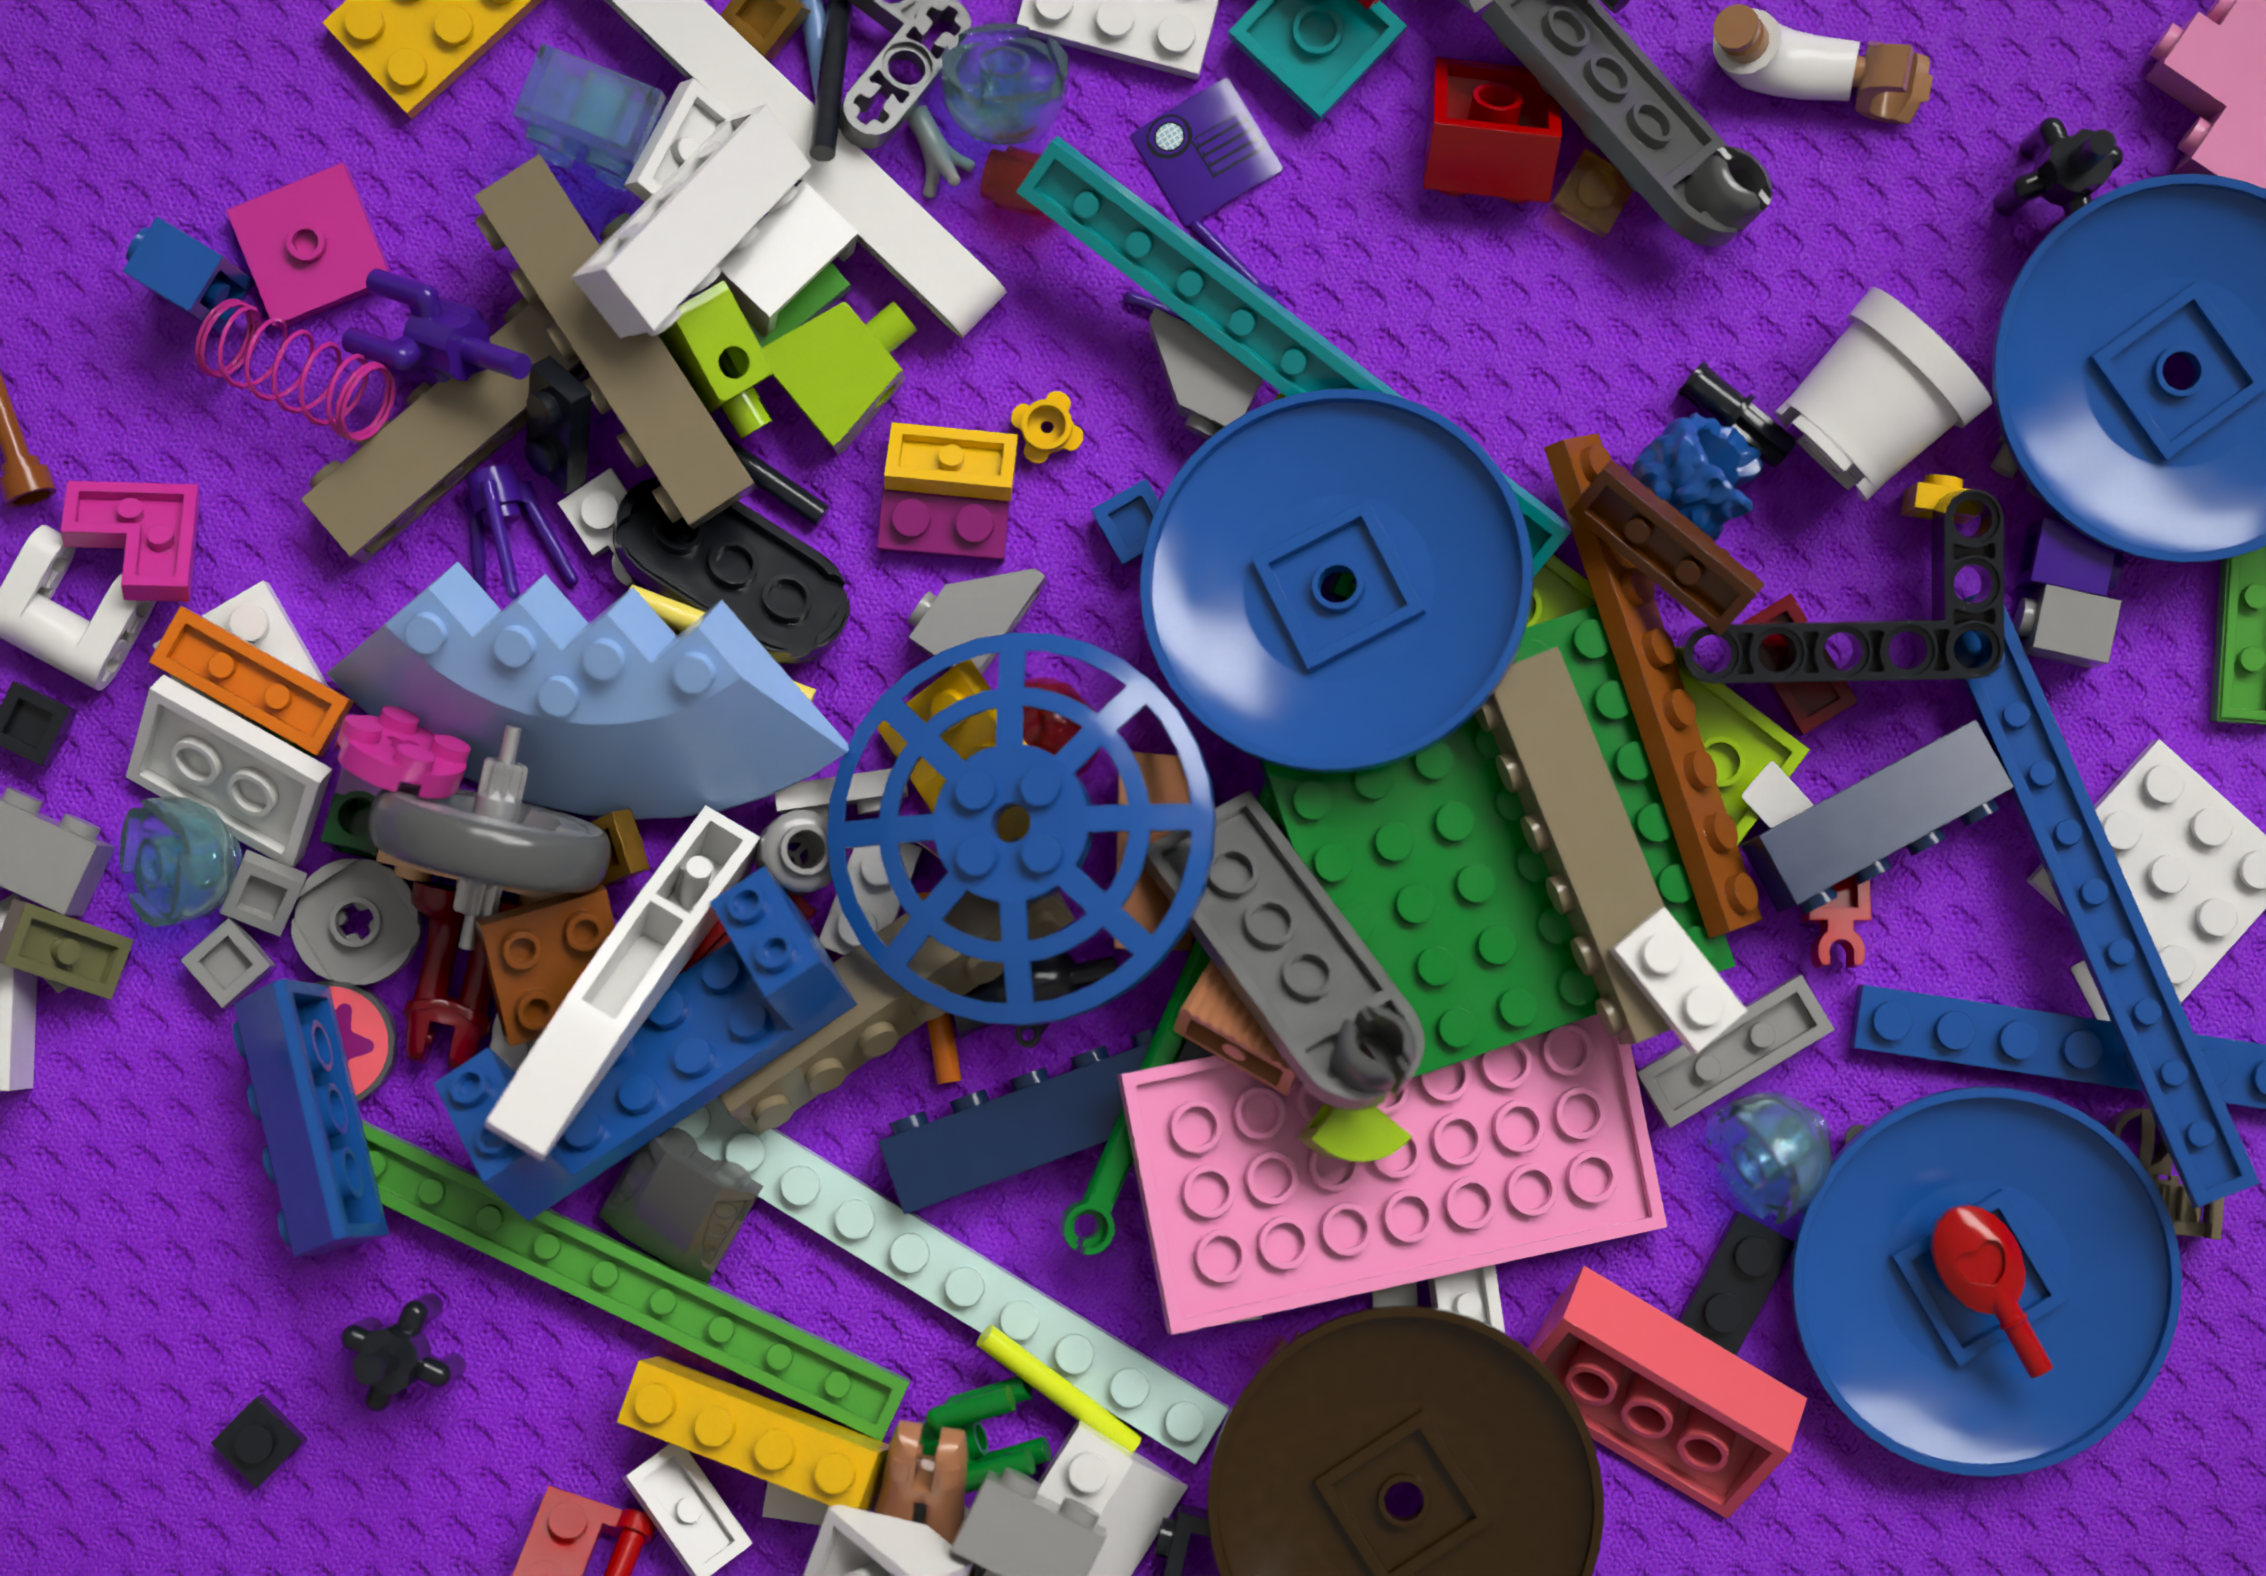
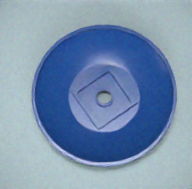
M2205 174L2165 175L2121 186L2090 201L2054 227L2035 247L2020 268L2008 291L1998 319L1991 363L1992 391L1996 415L2003 438L2015 464L2039 498L2067 524L2081 534L2108 548L2135 557L2173 563L2207 562L2231 558L2258 550L2266 546V189L2237 179ZM2172 354L2184 356L2193 366L2194 377L2191 384L2185 390L2172 388L2164 379L2163 365Z
M1328 389L1295 394L1249 411L1214 434L1187 460L1163 495L1150 524L1141 565L1140 598L1146 633L1159 668L1185 707L1208 730L1240 751L1273 765L1299 771L1345 773L1382 767L1425 751L1461 727L1487 702L1513 663L1524 637L1532 601L1533 560L1522 510L1510 484L1494 460L1469 434L1441 414L1421 404L1398 396L1369 390ZM1337 572L1351 574L1357 580V587L1354 594L1348 600L1333 603L1322 597L1321 587L1328 576Z
M1989 1086L1954 1088L1914 1099L1883 1114L1854 1136L1826 1167L1803 1209L1795 1235L1790 1275L1792 1311L1797 1334L1805 1356L1817 1380L1844 1415L1871 1439L1891 1452L1916 1464L1948 1473L1987 1477L2021 1474L2067 1460L2091 1447L2127 1418L2146 1395L2168 1355L2177 1326L2182 1284L2180 1252L2167 1206L2155 1182L2130 1149L2105 1126L2067 1104L2029 1091ZM1964 1204L1978 1206L1995 1215L2015 1237L2022 1253L2026 1271L2025 1287L2018 1303L2022 1311L2028 1314L2027 1320L2053 1365V1368L2047 1373L2036 1378H2030L2004 1330H2000V1323L1996 1315L1979 1313L1963 1305L1947 1290L1941 1281L1932 1259L1930 1249L1931 1232L1935 1221L1948 1208Z

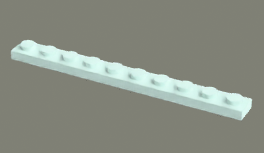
M720 1095L671 1127L679 1128L689 1133L695 1140L698 1150L714 1161L717 1159L721 1162L730 1161L744 1167L752 1180L764 1186L758 1195L761 1199L978 1332L982 1333L992 1324L1100 1404L1104 1409L1195 1465L1228 1412V1405L913 1212L904 1215L900 1204L775 1128L768 1129L758 1136L728 1113Z

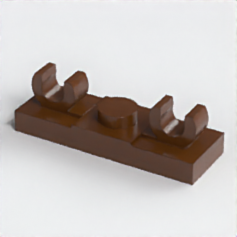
M1612 459L1569 510L1572 516L1719 636L1725 632L1765 585L1756 577V574L1751 570L1748 571L1732 558L1728 551L1720 548L1711 537L1668 502L1661 500L1655 495L1653 490L1645 487L1629 474L1626 468L1618 465Z

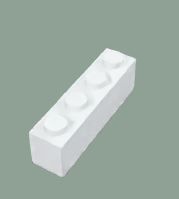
M766 104L732 114L572 276V279L619 338L646 332L650 336L658 335L679 318L681 311L677 306L689 294L700 292L719 276L721 270L717 264L728 253L739 251L758 235L760 229L756 224L767 212L772 213L793 199L798 192L794 184L811 167V164Z

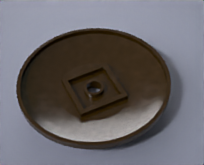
M1392 1305L1344 1314L1321 1323L1297 1336L1277 1351L1255 1373L1231 1408L1217 1441L1208 1485V1520L1211 1544L1221 1576H1592L1601 1545L1604 1524V1492L1597 1453L1587 1425L1572 1397L1557 1377L1536 1355L1517 1340L1497 1328L1470 1316L1425 1306ZM1399 1482L1412 1483L1422 1492V1503L1419 1509L1407 1517L1396 1516L1389 1512L1385 1506L1387 1491L1391 1486Z

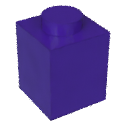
M2042 518L2027 526L2015 587L2031 591L2048 584L2106 597L2108 590H2114L2118 584L2123 566V555L2081 534L2065 522Z

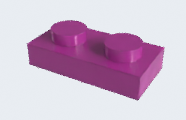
M883 485L877 548L879 551L1005 562L1010 501L888 490Z

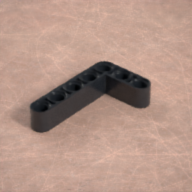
M1976 489L1948 493L1936 504L1931 519L1932 620L1732 623L1721 636L1706 624L1692 626L1678 640L1676 646L1677 664L1683 673L1690 678L1708 683L1931 680L1985 677L1996 670L2002 661L2004 652V517L2002 508L1995 497L1986 491ZM1964 501L1974 504L1981 516L1980 527L1970 537L1961 535L1955 528L1953 521L1955 510ZM1965 566L1975 569L1981 579L1979 593L1969 602H1964L1957 596L1953 585L1956 574ZM1970 630L1980 639L1982 648L1977 661L1970 666L1964 667L1955 657L1954 645L1961 634ZM1907 632L1916 641V657L1906 667L1899 668L1893 664L1889 657V645L1897 634ZM1836 633H1842L1847 636L1853 649L1849 662L1839 669L1830 667L1825 661L1823 654L1824 644L1828 638ZM1778 634L1787 643L1788 656L1781 667L1769 671L1759 661V645L1769 635ZM1713 635L1722 643L1724 656L1717 668L1704 672L1695 664L1693 650L1698 640L1704 636Z

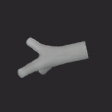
M927 106L916 107L906 121L920 145L925 160L926 181L923 195L933 198L936 195L940 173L951 186H957L961 179L955 167L971 172L975 162L956 152L946 142Z

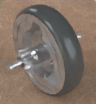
M506 725L499 758L488 757L484 760L477 792L459 789L453 796L429 799L418 797L421 785L399 784L397 793L386 789L378 792L369 811L368 835L375 847L392 857L413 865L459 877L453 908L456 912H461L465 915L458 947L466 950H475L478 936L475 919L498 913L503 886L555 893L586 892L595 889L601 884L610 864L611 845L605 831L575 816L522 802L528 768L522 763L515 762L522 728L512 725Z

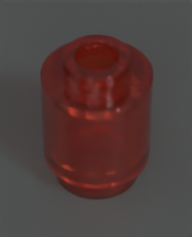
M1008 146L1006 151L993 148L988 155L983 171L980 190L981 198L994 201V207L997 209L1055 222L1016 192L1042 153Z

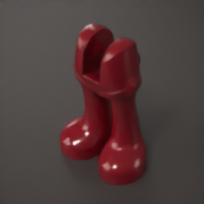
M414 881L411 904L427 917L428 937L424 960L413 999L406 1002L405 1009L403 1010V1015L407 1021V1060L413 1063L425 1064L435 1040L437 1024L455 1026L450 1044L448 1069L453 1071L476 1056L482 1038L491 1031L492 1019L488 1015L492 993L491 983L478 934L475 950H470L459 998L448 996L465 915L461 912H456L453 908L456 894L454 886ZM501 897L498 913L524 905L519 904L516 900Z

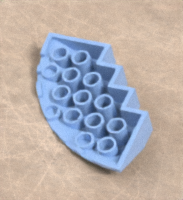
M457 562L326 673L368 715L380 716L381 710L385 706L403 708L419 717L418 726L437 735L454 736L468 743L471 750L463 777L477 784L480 782L484 760L488 757L499 758L506 725L522 728L515 762L522 763L528 768L522 801L583 816L602 817L611 812L631 809L635 820L671 819L699 815L705 805L717 812L769 797L803 781L849 751L848 743L723 600L719 601L676 636L634 587L588 623L546 574L501 610L463 566Z

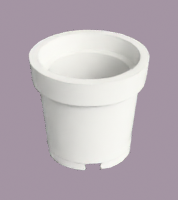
M1871 287L1849 313L1847 318L1851 325L1794 393L1774 412L1776 418L1785 429L1793 423L1804 434L1797 443L1843 487L1849 490L1856 482H1859L1856 485L1858 498L1865 502L1884 483L1953 425L1960 428L1965 427L1992 404L1988 391L1965 362L1919 317L1891 295L1876 287Z

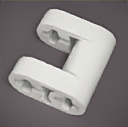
M41 525L27 539L0 587V638L97 691L103 690L114 679L151 614L156 601L124 600L121 588V573L110 586L91 622L55 603L51 598L73 559L76 547H64L60 532L47 525Z

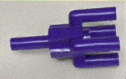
M374 269L368 274L366 287L372 294L409 305L411 316L405 324L403 336L392 341L357 328H350L342 337V347L346 352L364 355L365 359L388 366L391 372L397 376L421 384L426 382L431 387L438 381L447 382L450 378L467 381L473 374L485 371L486 369L518 380L527 377L531 370L529 356L490 342L489 325L483 321L479 310L440 297L437 290L431 285L381 269Z

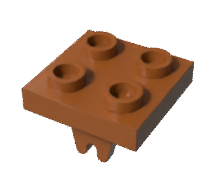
M601 884L590 891L566 893L475 919L503 1037L509 1047L540 1038L572 988L615 928L608 893Z

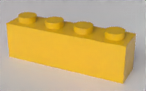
M662 1356L638 1361L617 1419V1423L827 1505L834 1506L839 1504L865 1511L874 1507L882 1484L889 1444Z

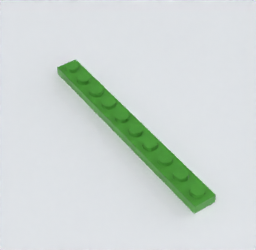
M362 1120L382 1205L874 1439L883 1441L909 1386L910 1379L706 1282L680 1272L664 1262L550 1208L527 1221L488 1188L478 1174Z

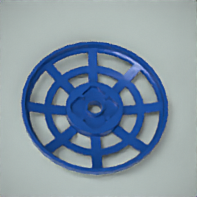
M1013 632L976 638L941 651L908 671L878 699L857 727L848 745L849 751L843 755L840 761L829 803L827 844L831 877L841 909L860 944L888 976L915 997L947 1013L987 1024L1031 1026L1065 1021L1099 1009L1135 988L1163 963L1187 931L1204 896L1214 859L1216 812L1212 781L1200 745L1180 711L1155 683L1122 658L1090 643L1054 634ZM1027 651H1044L1079 659L1109 673L1126 687L1098 713L1063 694L1039 688H1025ZM1000 652L997 689L983 691L961 699L937 713L927 723L902 700L917 685L947 667L980 655ZM1146 705L1160 720L1177 749L1188 782L1190 804H1150L1148 789L1140 765L1125 740L1117 733ZM1024 707L1057 713L1076 722L1082 729L1055 756L1040 748L1023 745ZM997 709L996 746L979 751L964 761L940 738L948 729L966 718L988 710ZM885 720L908 744L899 754L888 776L880 804L879 818L845 822L846 800L855 767L871 735L881 722ZM1102 746L1109 753L1120 773L1127 794L1128 804L1092 805L1085 786L1076 775ZM923 757L947 780L938 796L934 814L899 816L905 786L915 765ZM1011 807H1023L1030 817V827L1027 834L1019 841L1012 843L1004 842L997 830L999 817L1005 810ZM1150 831H1191L1190 852L1181 886L1164 920L1151 935L1122 908L1131 896L1143 871L1150 845ZM1101 832H1128V842L1122 864L1111 886L1105 893L1080 870L1089 854L1093 834ZM935 841L939 857L948 871L924 901L917 894L907 876L900 854V843ZM880 845L881 859L889 884L901 906L910 915V919L888 947L873 931L857 902L847 870L845 849ZM1062 889L1087 912L1080 920L1063 930L1037 940L1029 941L1027 904L1048 898ZM970 891L986 900L999 903L1002 942H992L970 936L951 927L944 919L962 897ZM1102 928L1107 930L1133 954L1116 971L1087 988L1056 999L1034 1002L1031 962L1045 960L1068 952L1095 936ZM930 936L939 943L965 956L988 962L1003 963L1007 1003L983 1002L953 994L923 979L911 970L908 965Z

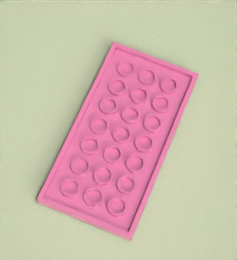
M1597 1014L1414 1077L1397 1095H1394L1390 1090L1385 1102L1376 1107L1408 1132L1412 1138L1395 1153L1379 1160L1367 1162L1328 1158L1311 1150L1297 1139L1324 1103L1313 1096L1299 1079H1297L1286 1096L1216 1055L1117 1074L1166 1330L1171 1335L1667 1227L1631 1044L1620 1045L1616 1035L1610 1037L1604 1030Z

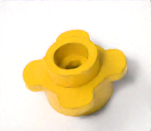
M1050 392L1046 399L1035 401L1030 406L1024 403L1019 404L1011 414L1012 425L1021 430L1026 443L1023 450L1024 456L1032 463H1044L1050 454L1063 449L1075 451L1083 442V432L1081 428L1073 424L1069 413L1071 401L1063 392ZM1044 422L1052 423V432L1044 433L1041 430V425Z

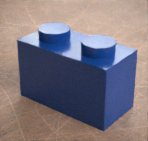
M159 217L155 218L150 228L144 227L134 236L126 253V259L129 262L123 270L125 274L148 290L200 322L205 319L210 310L222 301L232 298L243 301L255 283L252 278L224 256ZM239 307L227 309L218 317L211 328L221 334L228 319Z

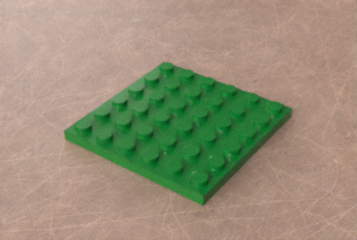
M1597 605L1527 627L1512 664L1558 646L1665 908L1716 972L1735 967L1736 965L1725 934L1712 938L1708 937ZM1475 714L1448 737L1425 751L1402 761L1374 769L1345 773H1318L1294 770L1258 759L1284 837L1411 1005L1421 1022L1425 1042L1424 1052L1413 1078L1596 1015L1595 1001L1601 999L1592 975H1584L1574 959L1570 941L1576 938L1567 914H1559L1549 898L1545 880L1551 877L1543 855L1541 852L1535 854L1525 839L1521 827V817L1526 816L1518 794L1516 791L1510 793L1500 778L1496 766V757L1501 755L1493 733L1492 731L1485 732L1481 728ZM1359 1048V1051L1366 1057L1361 1048Z

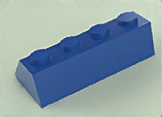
M282 979L272 982L234 1003L238 1021L233 1023V1038L240 1055L245 1059L247 1058L253 1083L248 1085V1101L253 1115L258 1121H262L268 1145L263 1148V1164L268 1178L273 1184H277L283 1209L278 1211L277 1221L284 1243L288 1247H292L294 1257L317 1256L388 1236L387 1223L330 987Z

